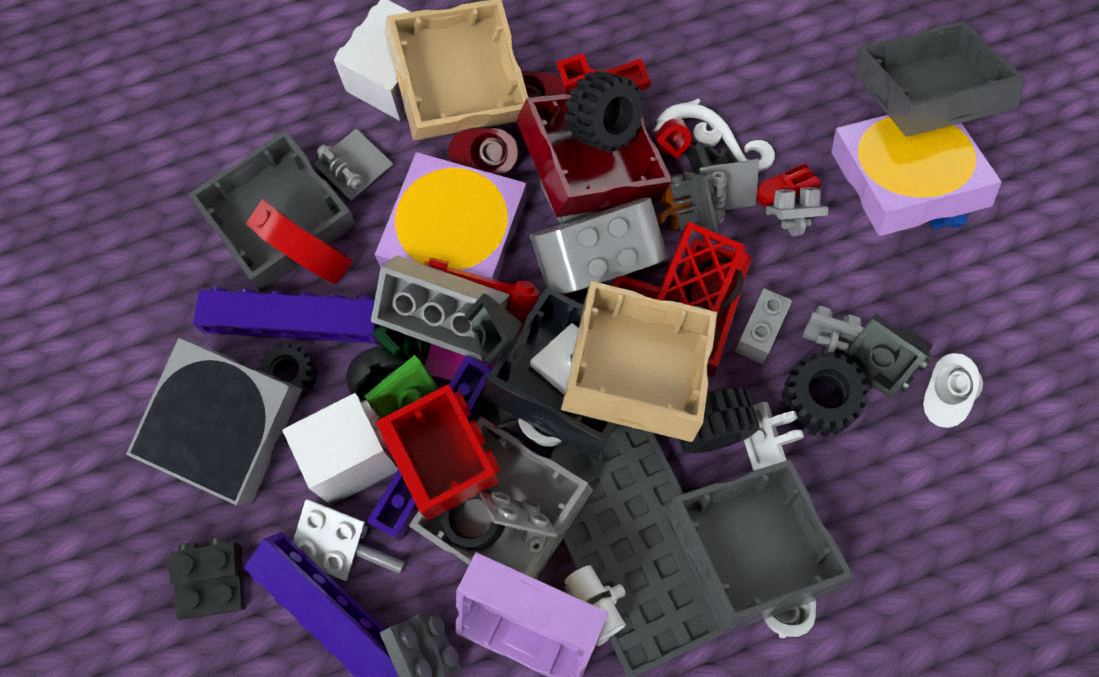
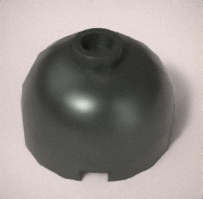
M384 347L371 348L361 352L350 362L347 369L346 381L350 394L356 393L362 402L367 400L364 396L376 387L388 373L402 366L404 362Z

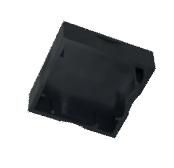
M547 287L527 316L520 334L502 353L486 377L482 399L598 460L617 424L561 410L564 394L529 366L531 359L571 323L578 328L580 325L584 305Z

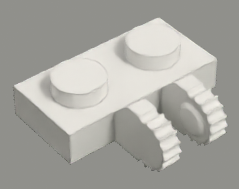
M768 402L753 405L760 429L744 440L753 471L786 461L782 445L795 442L804 437L802 430H792L779 436L776 426L788 424L798 418L796 411L772 417Z

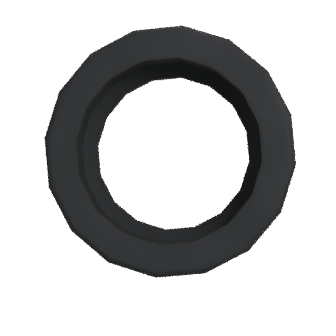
M489 490L484 491V493L492 494ZM480 494L467 500L469 501L471 499H479L482 501ZM465 502L441 514V524L445 535L454 544L468 550H483L492 546L501 537L505 528L504 525L491 522L489 529L484 534L478 537H467L462 535L455 523L458 509Z

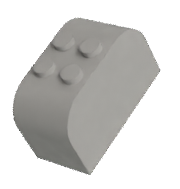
M638 198L529 234L546 288L549 287L560 294L577 291L589 287L591 281L601 283L649 267L668 258L651 198Z

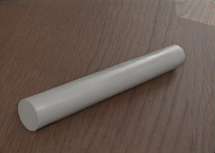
M358 543L356 556L401 574L403 572L406 562Z

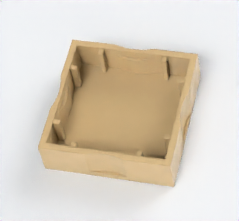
M502 0L461 4L446 10L428 9L387 16L385 35L413 141L457 133L468 129H479L517 122L518 115L528 95L521 69L513 54L512 36Z
M591 281L583 306L561 410L693 442L704 420L708 389L707 363L713 349L717 312L674 301L656 300L634 291Z

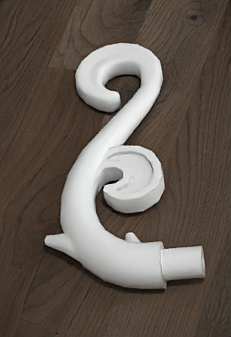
M700 99L673 105L667 108L656 120L657 125L652 131L653 136L670 119H701L705 122L697 124L692 133L693 140L697 144L703 143L704 147L709 145L713 147L722 137L738 162L748 160L742 153L727 123L713 110L698 105ZM707 123L713 129L712 131L706 130ZM754 140L745 145L744 151L746 153L750 150H755L761 154L758 173L766 171L772 166L775 152L768 142Z

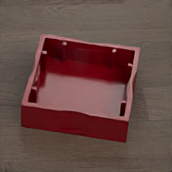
M560 94L526 98L516 121L556 217L601 211L638 198H651L652 202H656L661 199L670 186L669 183L672 182V179L657 147L646 131L643 117L640 120L642 123L640 129L637 128L636 130L637 135L633 140H629V144L625 148L620 147L619 151L605 152L578 142L579 140L571 136L572 132L566 126L569 120L565 119V112L568 111V107L565 105L566 101L570 100L571 95Z

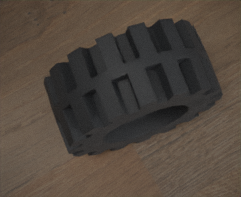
M283 343V347L279 345L273 346L274 351L272 352L268 349L265 352L267 357H261L259 360L261 367H257V371L276 377L277 370L281 365L287 362L297 363L299 366L298 375L289 383L301 388L300 397H305L304 392L307 390L310 392L313 389L311 386L312 382L316 383L317 379L315 376L317 368L309 354L298 345L294 344L291 346L289 343Z

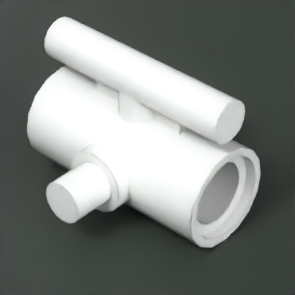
M591 565L578 569L565 579V590L569 595L609 612L596 642L597 646L607 642L609 637L625 627L626 624L615 607L617 600L625 596V590L621 584L614 587H603Z

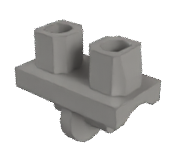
M801 188L800 203H795L796 191L788 189L776 190L774 205L766 206V215H777L778 219L783 220L781 222L782 229H788L792 236L803 235L805 228L811 226V219L805 217L828 215L829 206L821 204V191L818 188Z
M818 306L815 313L812 312L802 337L826 346L825 354L827 352H834L835 349L846 352L864 329V327H861V319L859 317L848 315L844 316L842 321L832 318L833 312L831 309Z

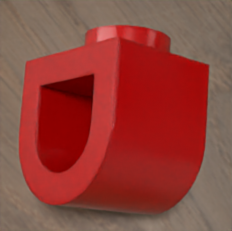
M680 119L666 121L654 134L657 141L656 147L666 156L671 153L677 159L691 143L690 131L687 125Z

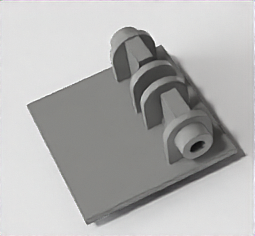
M357 129L353 130L333 148L326 145L320 146L317 150L319 160L314 163L350 201L393 166V163Z
M759 158L700 168L699 174L706 175L707 179L712 183L714 195L711 197L713 208L716 209L719 215L720 223L725 218V210L756 206Z
M480 492V497L492 522L516 528L527 551L537 553L543 548L547 536L557 537L558 534L539 503L530 499H523L522 502L513 500L501 492H492V494Z

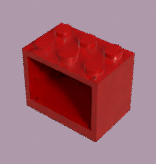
M449 384L375 421L419 512L428 520L499 484L496 475L501 472L491 450L488 449L484 452L481 447L486 442L475 419L468 422L466 417L470 416L471 413L460 390L453 393Z

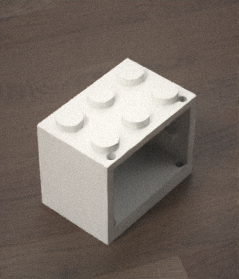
M380 0L376 6L370 9L368 17L361 26L355 28L352 37L346 45L338 50L334 62L344 88L348 93L400 121L406 111L385 35V26L388 15L408 13L410 11L389 0Z
M356 393L282 429L309 489L330 505L346 499L396 473L398 470L375 422L381 418L377 416L368 400L362 402Z

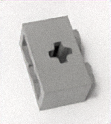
M763 288L735 352L763 364L771 350L792 300Z

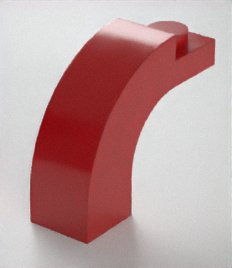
M584 53L556 62L567 95H571L569 94L571 89L577 87L576 82L580 78L585 79V74L589 72L595 73V71L608 72L634 81L636 87H639L640 90L651 87V81L641 58L607 70L589 68Z
M263 199L246 222V225L257 232L259 237L274 248L335 285L338 284L353 260L337 248L316 237Z

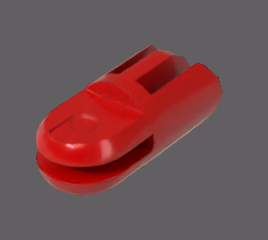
M804 163L762 182L757 188L756 198L758 203L766 208L768 205H774L776 190L788 189L796 191V199L800 197L801 188H819L821 182L814 172L808 168V165Z

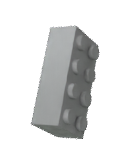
M396 255L381 266L371 322L465 356L468 355L473 359L483 362L474 332L472 331L471 322L466 320L464 315L483 293L488 294L505 309L507 308L510 294Z

